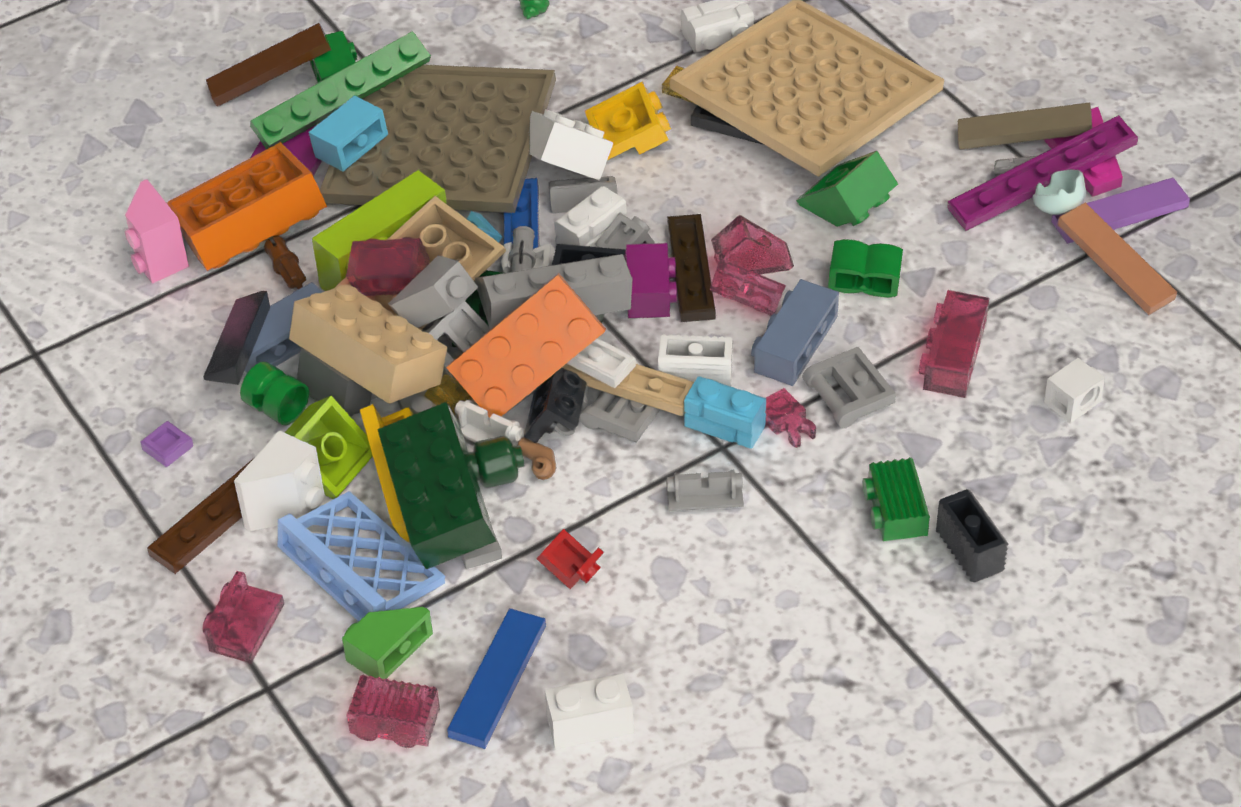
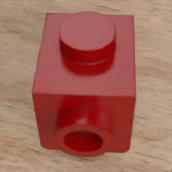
M563 529L536 559L564 585L571 589L580 579L586 584L601 568L596 561L604 551L598 547L591 554Z

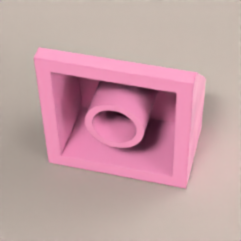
M148 179L141 181L125 214L129 228L125 230V236L132 249H134L135 254L131 255V260L139 274L144 272L153 284L189 267L178 217Z

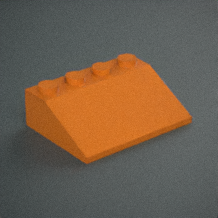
M281 142L166 202L178 217L182 236L207 271L226 265L230 258L242 252H250L256 249L260 242L271 236L284 234L289 230L290 226L301 220L314 218L320 210L327 207L312 172Z

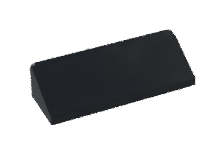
M260 291L235 300L204 373V380L239 385L270 310L267 291Z

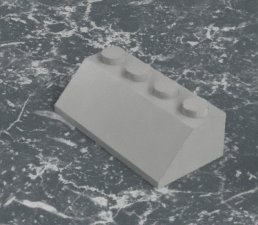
M623 254L475 278V284L478 286L477 291L490 330L558 273L594 315L630 310L632 277Z

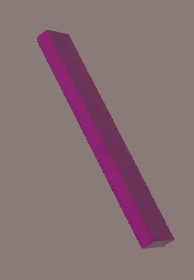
M1118 115L949 200L947 208L963 229L967 231L1032 198L1036 192L1037 184L1041 183L1044 187H1047L1050 184L1053 173L1064 170L1084 172L1137 145L1138 136Z

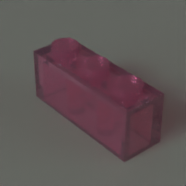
M947 290L944 304L937 303L934 314V324H937V327H930L926 349H930L929 354L922 353L919 365V374L924 375L923 390L966 398L987 323L990 298Z

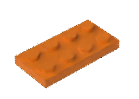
M558 273L448 364L446 368L479 407L488 411L489 418L493 413L502 417L602 335L606 328Z

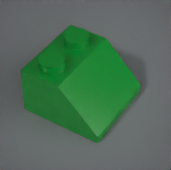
M874 151L838 164L796 201L799 206L836 227L847 223L855 226L870 216L868 213L869 209L882 205L890 198L888 193L898 185V182L879 152Z

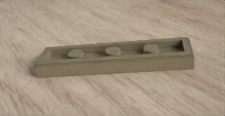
M1089 102L958 119L959 149L1080 135L1093 128L1091 104Z

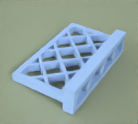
M350 491L298 519L290 513L278 519L277 547L358 621L368 612L401 609L445 584V575L435 566L425 569L411 545ZM347 506L357 514L356 518L335 516L336 512ZM312 525L328 526L327 534L311 533L307 528ZM333 527L354 529L353 537L332 535ZM359 529L376 531L381 535L380 539L358 537ZM329 547H352L350 556L334 554ZM356 548L378 550L377 558L355 556ZM383 550L400 552L405 557L404 561L382 559ZM353 567L375 569V576H359L353 571ZM380 569L403 571L402 579L379 578ZM407 572L423 573L428 579L422 582L406 580ZM377 589L400 591V594L386 602L377 593Z

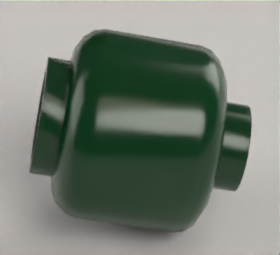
M507 436L478 441L473 447V452H469L477 480L486 488L516 481L518 478V468L524 467V458L520 445L513 447L511 440Z

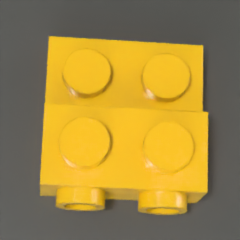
M643 81L585 110L589 125L604 131L603 138L613 142L607 160L633 147L636 148L640 155L669 140L666 132L671 130V126L663 111L658 113V110L663 108L660 99L655 91L648 92Z

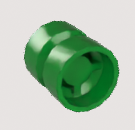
M260 362L252 367L244 377L240 396L244 403L259 412H264L267 417L281 425H289L305 410L309 399V388L291 375H286L272 364Z

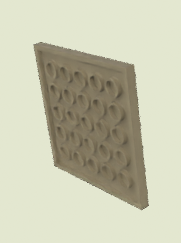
M422 65L363 98V100L383 110L388 135L345 171L342 172L329 165L320 188L325 202L364 205L419 170L445 189L447 205L454 210L515 213L532 159V155H530V116L532 111L544 114L545 109L548 108L556 82L555 70Z

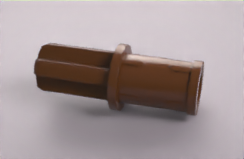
M273 236L272 238L277 246L274 247L270 239L264 244V250L273 262V270L276 274L281 275L289 289H301L303 287L302 284L306 281V276L298 265L299 259L297 255L289 250L282 237Z

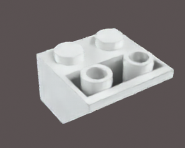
M545 109L544 114L534 111L531 113L530 155L547 163L600 181L613 142L603 138L604 131L575 119L573 121L556 112Z

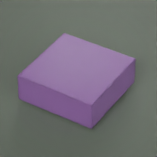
M169 421L163 423L140 441L142 450L165 467H168L194 446L192 438Z

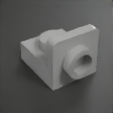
M620 212L595 245L602 248L626 249V244H654L655 242L648 234L650 227L636 216L631 220Z

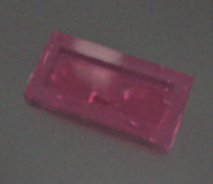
M721 259L716 268L710 291L771 316L773 313H776L786 285Z

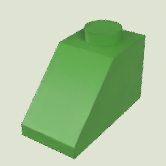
M425 607L368 612L358 623H353L342 637L346 661L379 684H382L433 634L430 610Z

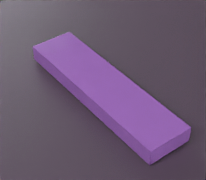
M1174 177L1088 202L1087 204L1115 230L1188 208L1190 198ZM1064 214L1052 215L1051 222L1056 227V229L1061 234L1066 243L1068 244L1074 242L1057 225L1059 217Z

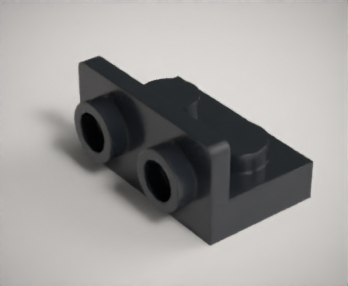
M561 367L538 386L533 394L524 437L537 443L545 432L548 434L552 433L558 423L570 430H574L579 423L587 385L586 381L576 373Z

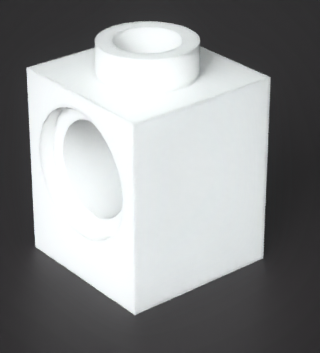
M1077 358L1047 379L1044 403L1071 424L1101 402L1105 377L1095 368L1090 367Z

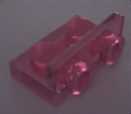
M236 571L230 583L227 582L223 586L220 600L214 611L209 612L204 619L202 630L205 634L209 651L252 664L285 605L283 595L249 586L245 573Z

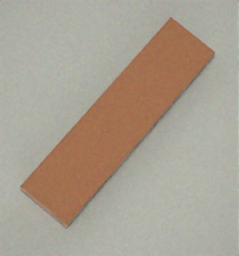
M1086 202L1059 217L1057 225L1148 315L1175 300L1177 291Z

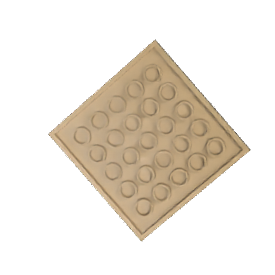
M802 0L790 1L670 78V89L818 177L943 90L944 86L943 78Z

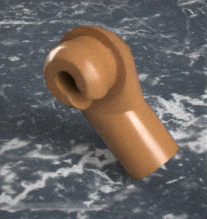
M522 437L517 446L520 445L524 457L532 460L531 468L534 475L542 480L552 477L557 468L553 450L538 442L534 443Z

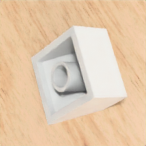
M280 430L234 480L244 527L249 531L278 526V519L289 513L298 519L313 509L318 508L325 496L316 447Z

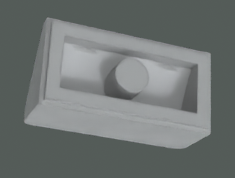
M613 176L601 177L600 181L594 178H580L548 182L551 211L553 213L568 212L601 186H605L617 194V184Z

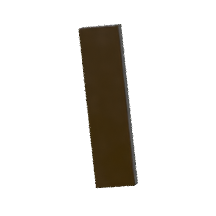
M701 214L667 216L671 255L675 257V282L681 322L716 320Z

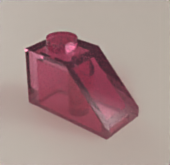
M742 215L737 216L711 239L715 252L714 259L718 266L725 271L730 270L740 277L789 271L794 267L787 242Z

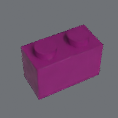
M668 243L626 244V263L632 277L631 309L628 310V318L670 317V303H677L676 282H669V278H676L675 257H668Z

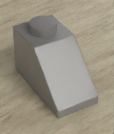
M438 255L388 304L397 316L405 318L408 323L419 328L454 312L478 286L459 261Z

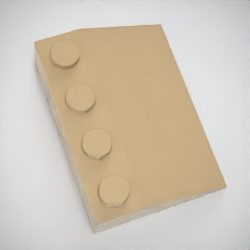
M434 196L337 286L346 284L353 286L361 294L381 303L384 308L397 315L388 303L438 255L459 261L472 280L475 281V278H478L506 252V249ZM423 325L418 329L422 330L426 325Z

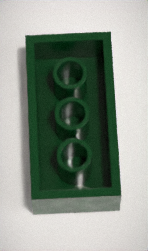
M447 401L377 429L411 547L425 569L497 541L461 427Z

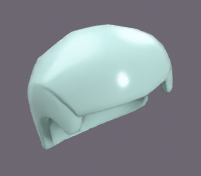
M1064 170L1053 173L1050 184L1047 187H1044L1041 183L1037 184L1036 192L1033 195L1034 204L1043 212L1051 215L1065 214L1080 206L1086 196L1083 173L1079 170Z

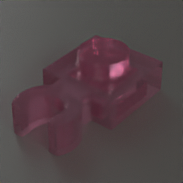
M785 388L766 397V425L776 435L786 431L789 443L796 448L801 446V436L799 433L807 434L812 440L816 438V425L811 420L806 419V409Z

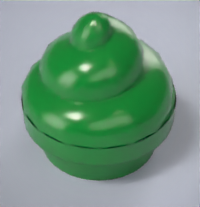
M519 0L526 19L545 13L550 5L548 0Z

